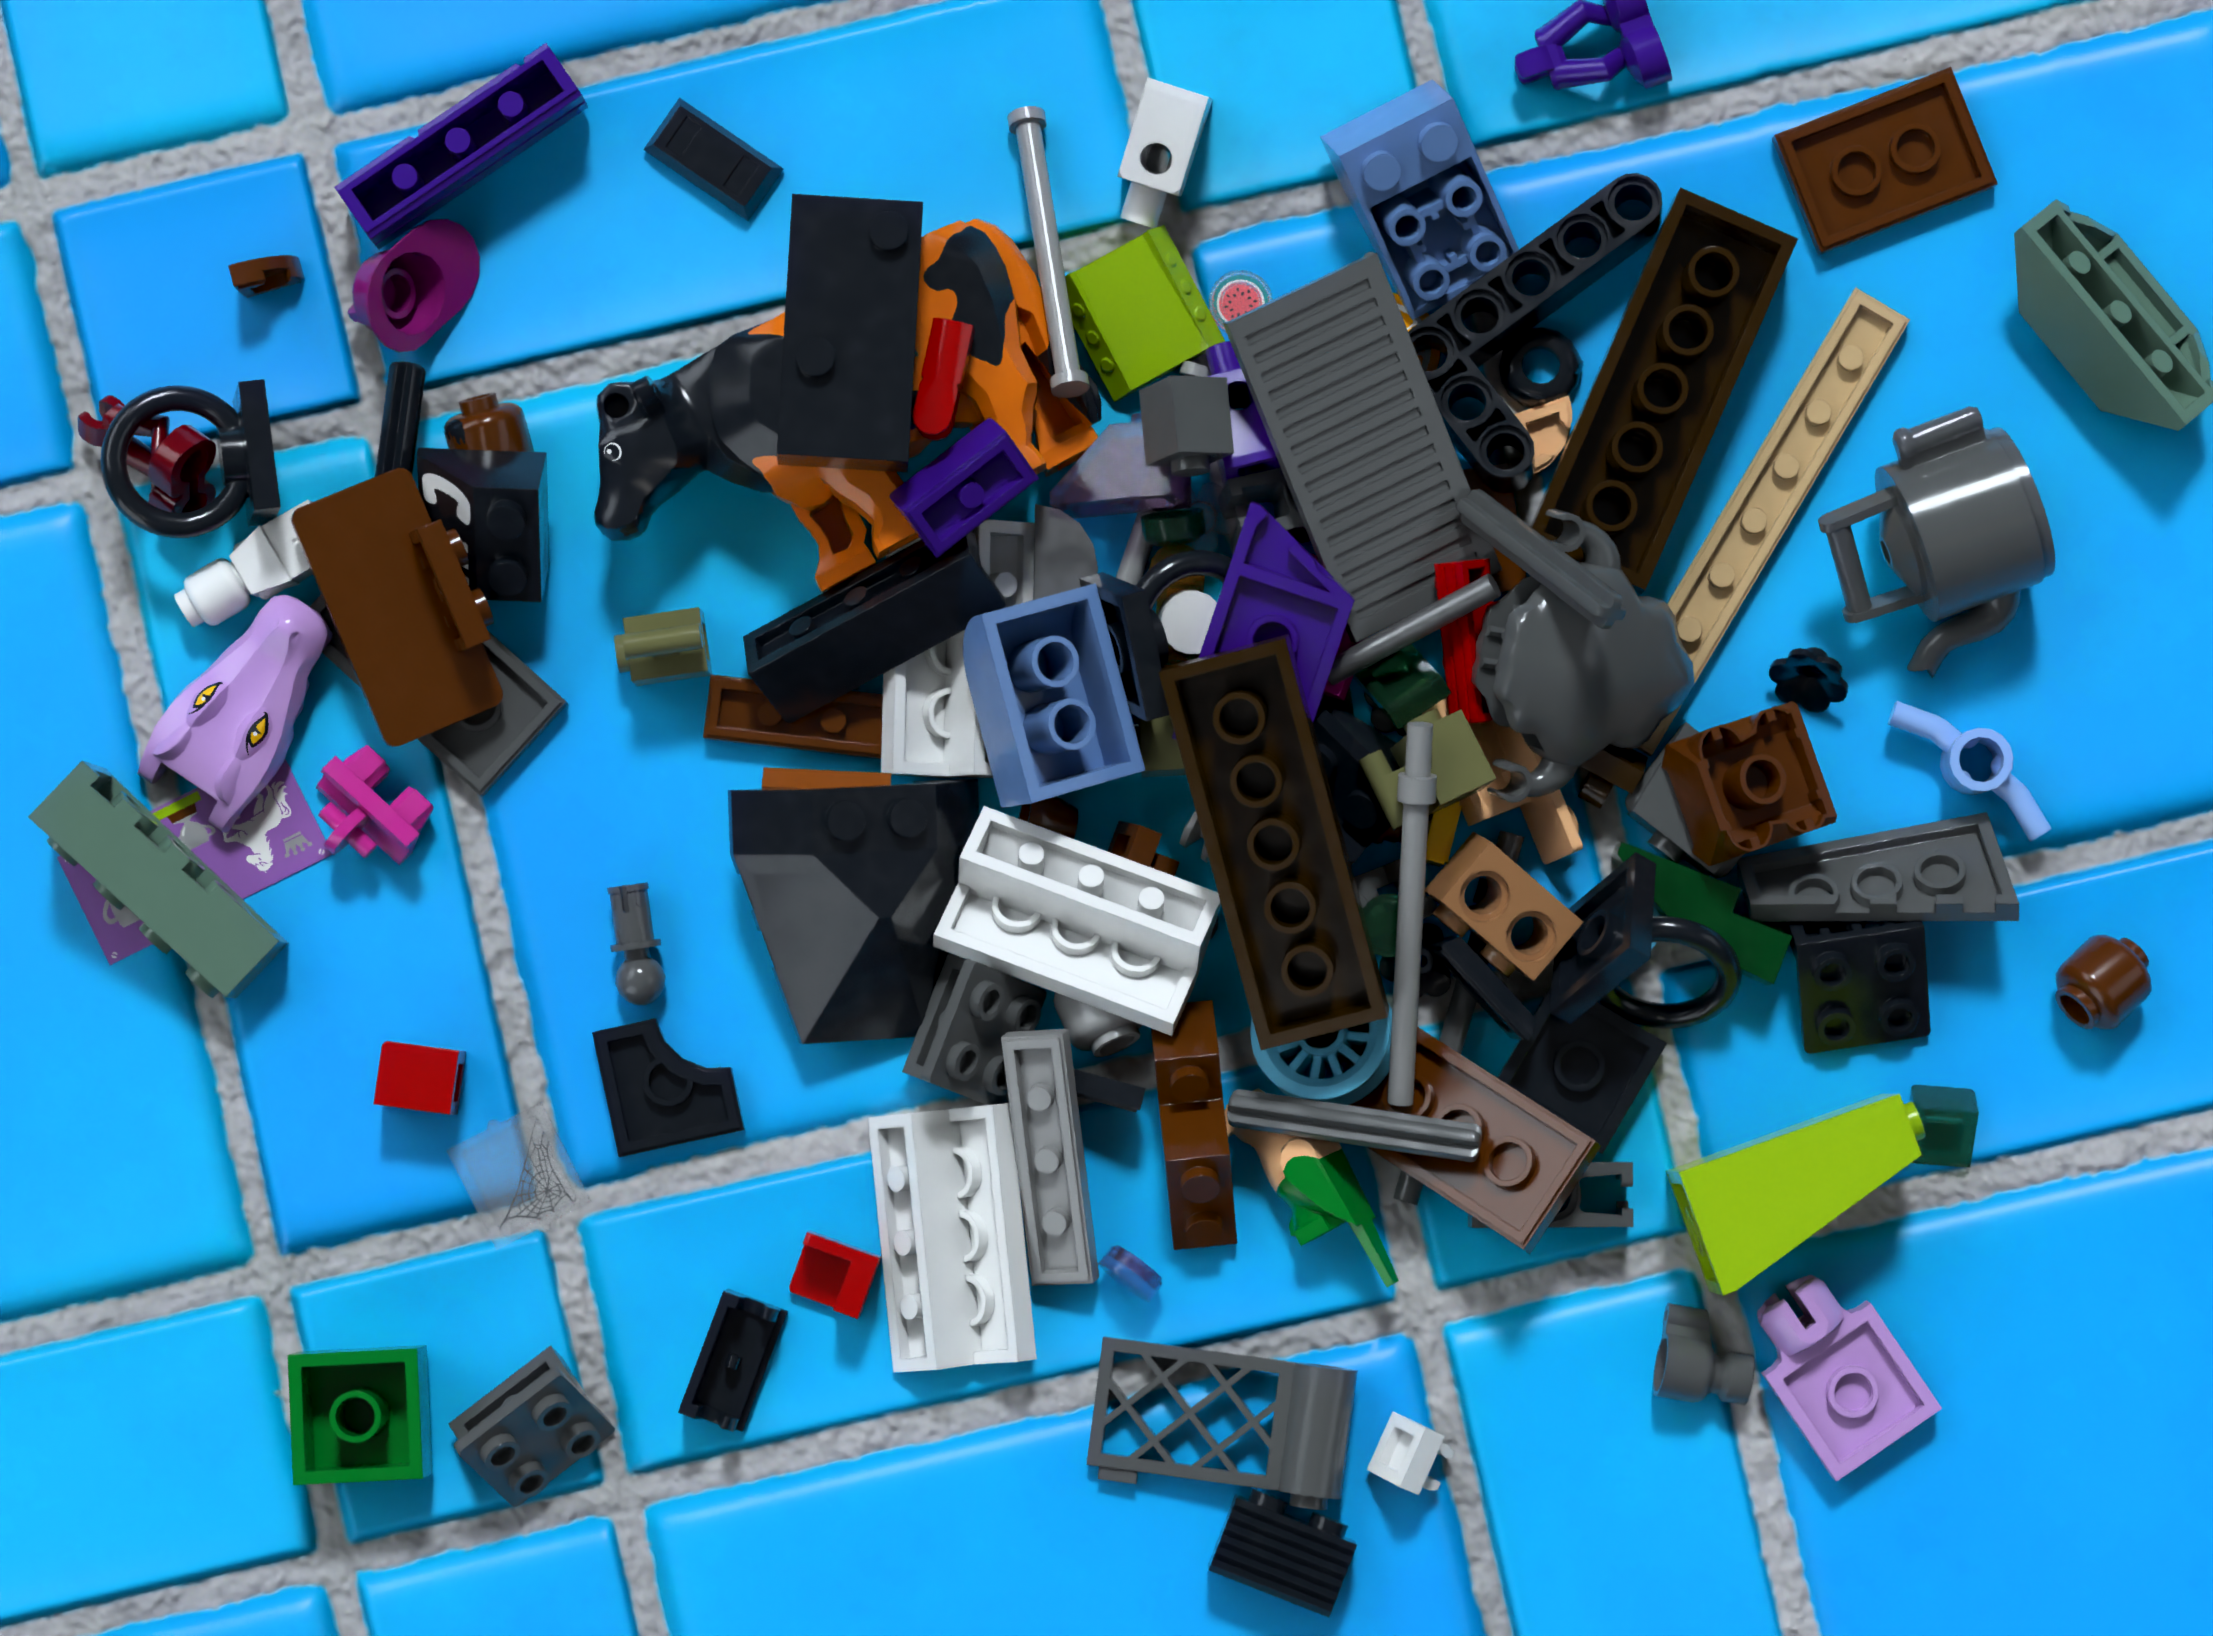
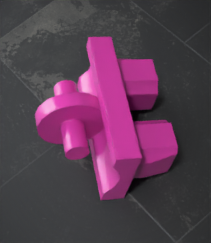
M368 745L347 757L343 762L337 756H334L321 770V773L324 775L318 782L316 789L330 802L320 811L318 816L334 830L324 843V847L335 855L349 844L365 859L378 845L400 866L413 853L420 831L430 818L434 807L421 793L410 786L390 805L375 793L373 789L388 776L390 768L386 761Z

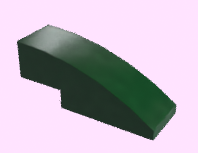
M1624 842L1615 845L1611 857L1618 867L1635 852L1656 863L1654 907L1660 916L1685 918L1711 928L1733 947L1739 958L1743 975L1764 985L1774 984L1792 936L1732 913L1741 888Z

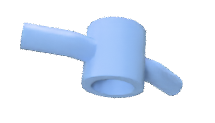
M1899 701L1895 702L1888 725L1930 739L1943 750L1940 761L1943 778L1952 789L1969 795H1977L1992 790L2008 804L2029 841L2052 829L2030 791L2020 780L2011 774L2014 756L2010 744L2001 734L1987 728H1975L1961 733L1947 720L1938 715ZM1980 743L1990 751L1993 758L1990 764L1992 773L1984 782L1974 781L1967 771L1961 769L1959 759L1962 748L1969 749Z

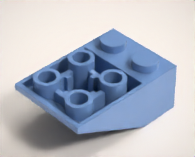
M1433 79L1320 136L1343 190L1412 320L1449 302L1519 250L1454 99Z

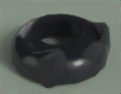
M1544 327L1529 329L1503 349L1499 364L1501 383L1507 393L1518 403L1529 409L1568 395L1570 396L1578 385L1583 368V360L1572 341L1559 331ZM1532 350H1548L1556 356L1559 362L1558 374L1548 383L1539 384L1532 382L1523 372L1522 361Z

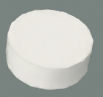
M1185 589L1171 594L1162 603L1158 617L1163 625L1167 643L1172 649L1185 654H1200L1217 604L1210 595L1195 589Z

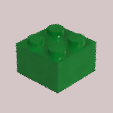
M427 1345L300 1351L287 1355L293 1485L423 1479L432 1474Z

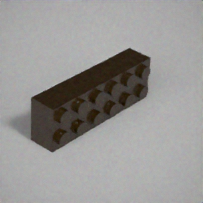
M1680 187L1670 204L1530 527L1548 540L1559 538L1563 532V522L1561 519L1545 515L1549 509L1562 510L1579 516L1581 520L1595 524L1607 533L1616 544L1621 558V569L1634 587L1637 595L1640 596L1646 590L1798 238ZM1580 546L1572 552H1565L1575 561H1583V551Z
M1289 634L1163 667L1158 673L1260 1049L1265 1050L1387 1018L1389 1004Z

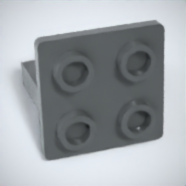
M948 953L931 995L923 1023L917 1031L902 1072L986 1105L1005 1103L1008 1097L1001 1037L1007 1032L1035 1030L1041 1017V1009L1047 995L1046 991L979 962Z
M551 1345L449 1423L450 1428L458 1439L454 1444V1448L459 1456L513 1507H517L528 1498L539 1494L550 1481L580 1458L591 1454L602 1441L615 1431L610 1420L589 1400L562 1356Z

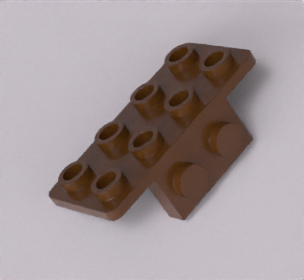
M393 469L299 507L293 512L291 523L380 735L387 745L391 747L401 746L492 708L501 702L503 691L483 646V642L491 639L486 627L494 624L489 604L480 588L470 590L461 568L469 564V560L459 534L454 528L446 531L441 519L431 522L413 476L407 469Z

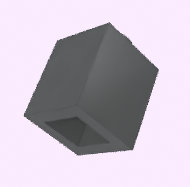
M1171 375L1139 390L1146 466L1171 467L1172 475L1177 477L1198 476L1209 473L1211 463L1234 454L1227 377Z

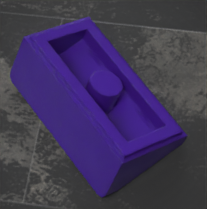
M988 418L889 495V498L933 555L938 558L1039 478L1008 433L992 418Z

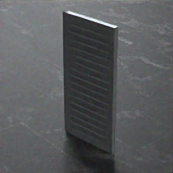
M1367 252L1364 257L1223 323L1317 559L1355 598L1345 627L1351 642L1357 643L1438 601L1437 590L1434 584V564L1490 558V575L1495 576L1502 570L1493 546L1461 522V513L1456 509L1457 503L1460 498H1467L1471 490L1377 253Z

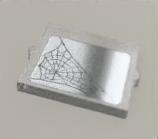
M542 1102L501 1123L498 1120H491L487 1124V1130L446 1150L496 1250L536 1230L548 1232L551 1229V1222L592 1202Z

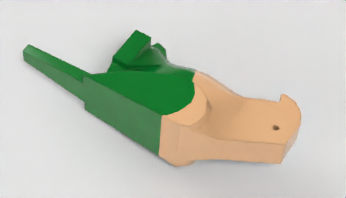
M1259 1088L1253 1090V1091H1255V1092L1265 1093L1264 1091H1262V1090L1259 1089ZM1227 1104L1224 1110L1227 1135L1230 1137L1234 1134L1242 1142L1255 1148L1270 1185L1292 1210V1217L1289 1223L1291 1236L1296 1237L1302 1246L1348 1222L1386 1287L1398 1282V1277L1372 1221L1376 1217L1340 1143L1232 1127L1228 1124Z

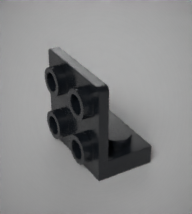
M1784 921L1785 933L1792 936L1790 946L1796 960L1801 1035L1806 1053L1811 1054L1919 1038L1930 1034L1925 930L1922 921Z

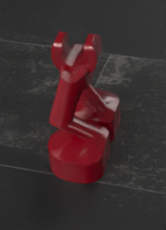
M107 395L99 401V412L103 417L102 421L92 418L86 411L78 415V432L80 437L93 446L102 447L103 439L111 421L125 406L122 401L112 395ZM158 414L147 420L134 434L152 437L151 447L133 436L128 447L127 465L150 478L151 492L148 503L161 510L175 513L198 510L211 503L216 496L214 485L205 479V475L212 466L216 456V445L211 439L191 425H181L169 434V417Z

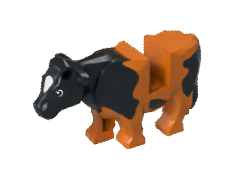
M978 218L966 223L959 220L921 237L909 459L919 455L932 442L919 433L913 420V409L919 384L922 380L921 372L933 318L964 322L973 325L975 329L963 389L959 390L961 395L954 428L969 427L970 430H973L984 420L992 418L1008 433L1036 475L1044 472L1046 477L1097 451L1101 440L1092 428V425L1101 420V398L1097 385L1088 375L1090 388L1084 394L1071 398H1059L1052 395L1050 378L1055 374L1042 291L1035 273L1014 241L995 224ZM785 312L772 320L730 336L717 347L662 379L652 381L649 376H645L635 382L610 383L596 398V410L600 423L598 444L600 485L598 501L594 511L595 525L602 534L612 541H629L641 536L646 531L651 516L658 507L678 493L699 473L706 470L731 483L763 493L771 492L781 501L791 505L799 522L809 531L819 546L820 559L814 578L821 594L876 564L872 553L864 543L867 529L861 516L872 525V549L878 560L920 538L889 498V495L904 483L897 472L778 465L777 440ZM1033 432L1035 434L1037 449L1032 444Z

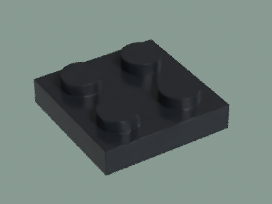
M1551 984L1533 1014L1537 1019L1533 1036L1528 1041L1518 1040L1497 1078L1597 1141L1602 1146L1598 1152L1603 1154L1667 1043L1598 1002L1573 1023L1568 1024L1550 1013Z

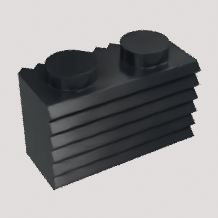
M1252 1488L1249 1499L1235 1494L1208 1563V1570L1329 1617L1357 1546L1354 1540L1344 1537L1348 1525L1316 1512H1312L1309 1522L1295 1518L1285 1513L1288 1505L1287 1501Z

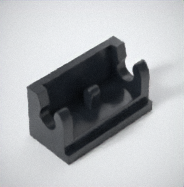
M731 1289L724 1290L678 1413L694 1419L708 1420L728 1431L734 1432L739 1430L742 1432L788 1311Z

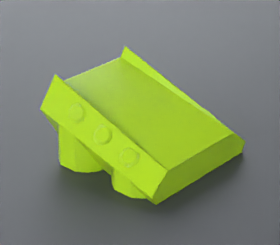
M1164 225L1147 230L1137 238L1065 276L1073 328L1077 331L1095 365V370L1114 402L1127 397L1178 369L1183 362L1192 361L1205 354L1209 347L1225 342Z

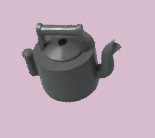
M1971 406L1909 429L1904 427L1897 429L1893 433L1892 441L1898 460L1876 469V493L1828 512L1818 520L1821 532L1827 534L1846 605L1842 610L1846 622H1862L1918 604L1922 612L1933 622L1955 615L1934 627L1921 640L1907 666L1909 671L1927 670L1931 678L1934 677L1942 661L1950 651L1963 645L1982 641L2001 632L2016 615L2020 604L2021 590L2041 583L2045 577L2051 576L2055 571V551L2048 519L2035 482L2020 451L2011 437L2002 428L1996 427L1990 430L1984 428L1978 408ZM1880 513L1879 543L1888 566L1906 586L1870 598L1851 525Z

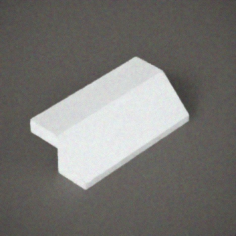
M985 520L972 531L976 536L981 566L1004 596L1005 608L1033 600L1035 523ZM918 538L912 541L911 543L899 548L898 550L886 555V558L920 541L921 538ZM965 630L883 674L881 773L935 778H993L965 672L963 658Z
M984 806L959 857L958 884L933 934V947L965 959H971L1010 976L1172 1036L1195 986L1221 907V901L1216 891Z
M1009 1103L868 1117L893 1373L1036 1360L1019 1178Z

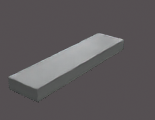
M1069 1029L1007 1032L1001 1037L1032 1286L1094 1283L1099 1278Z

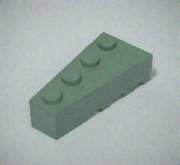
M81 761L28 816L30 820L49 836L46 841L62 858L74 867L79 863L96 879L92 885L107 901L119 910L126 906L144 922L139 927V930L151 943L165 954H168L173 949L191 966L185 971V974L211 998H214L219 991L225 997L237 998L288 944L272 926L106 768Z

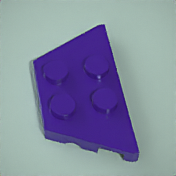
M1251 501L1199 658L1289 634L1311 719L1314 722L1355 598L1261 504ZM1175 732L1172 735L1173 739H1176Z

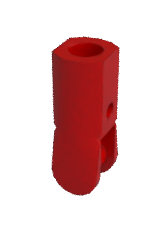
M933 318L921 372L922 380L919 384L913 409L914 423L919 433L928 440L940 441L945 439L954 428L961 395L959 390L963 389L975 334L973 325L950 319Z

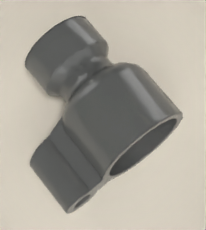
M1667 1303L1663 1317V1334L1658 1347L1653 1373L1654 1396L1694 1403L1703 1400L1708 1394L1713 1393L1717 1394L1721 1402L1745 1406L1753 1385L1754 1356L1733 1351L1726 1353L1724 1356L1715 1354L1711 1343L1710 1320L1707 1310Z

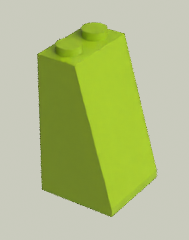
M1900 1093L1879 1094L1666 1170L1708 1290L1723 1296L1737 1291L1920 1157L1922 1154L1917 1141L1925 1138V1131L1914 1103L1911 1101L1904 1104Z

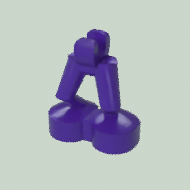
M1577 0L1542 27L1536 29L1535 40L1538 47L1526 50L1515 56V71L1522 84H1530L1549 76L1555 90L1608 82L1624 68H1627L1632 77L1645 89H1650L1672 81V73L1662 42L1651 19L1646 0H1603L1604 6L1586 0ZM1587 23L1611 26L1621 35L1619 46L1601 58L1566 59L1562 48Z

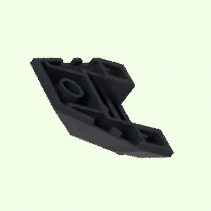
M978 779L913 781V784L810 789L781 787L728 790L730 856L737 874H740L753 908L751 911L757 930L762 932L774 965L772 971L798 1042L800 1044L916 1037L917 1031L923 1023L931 995L946 956L949 953L933 947V934L958 884L959 857L979 817Z

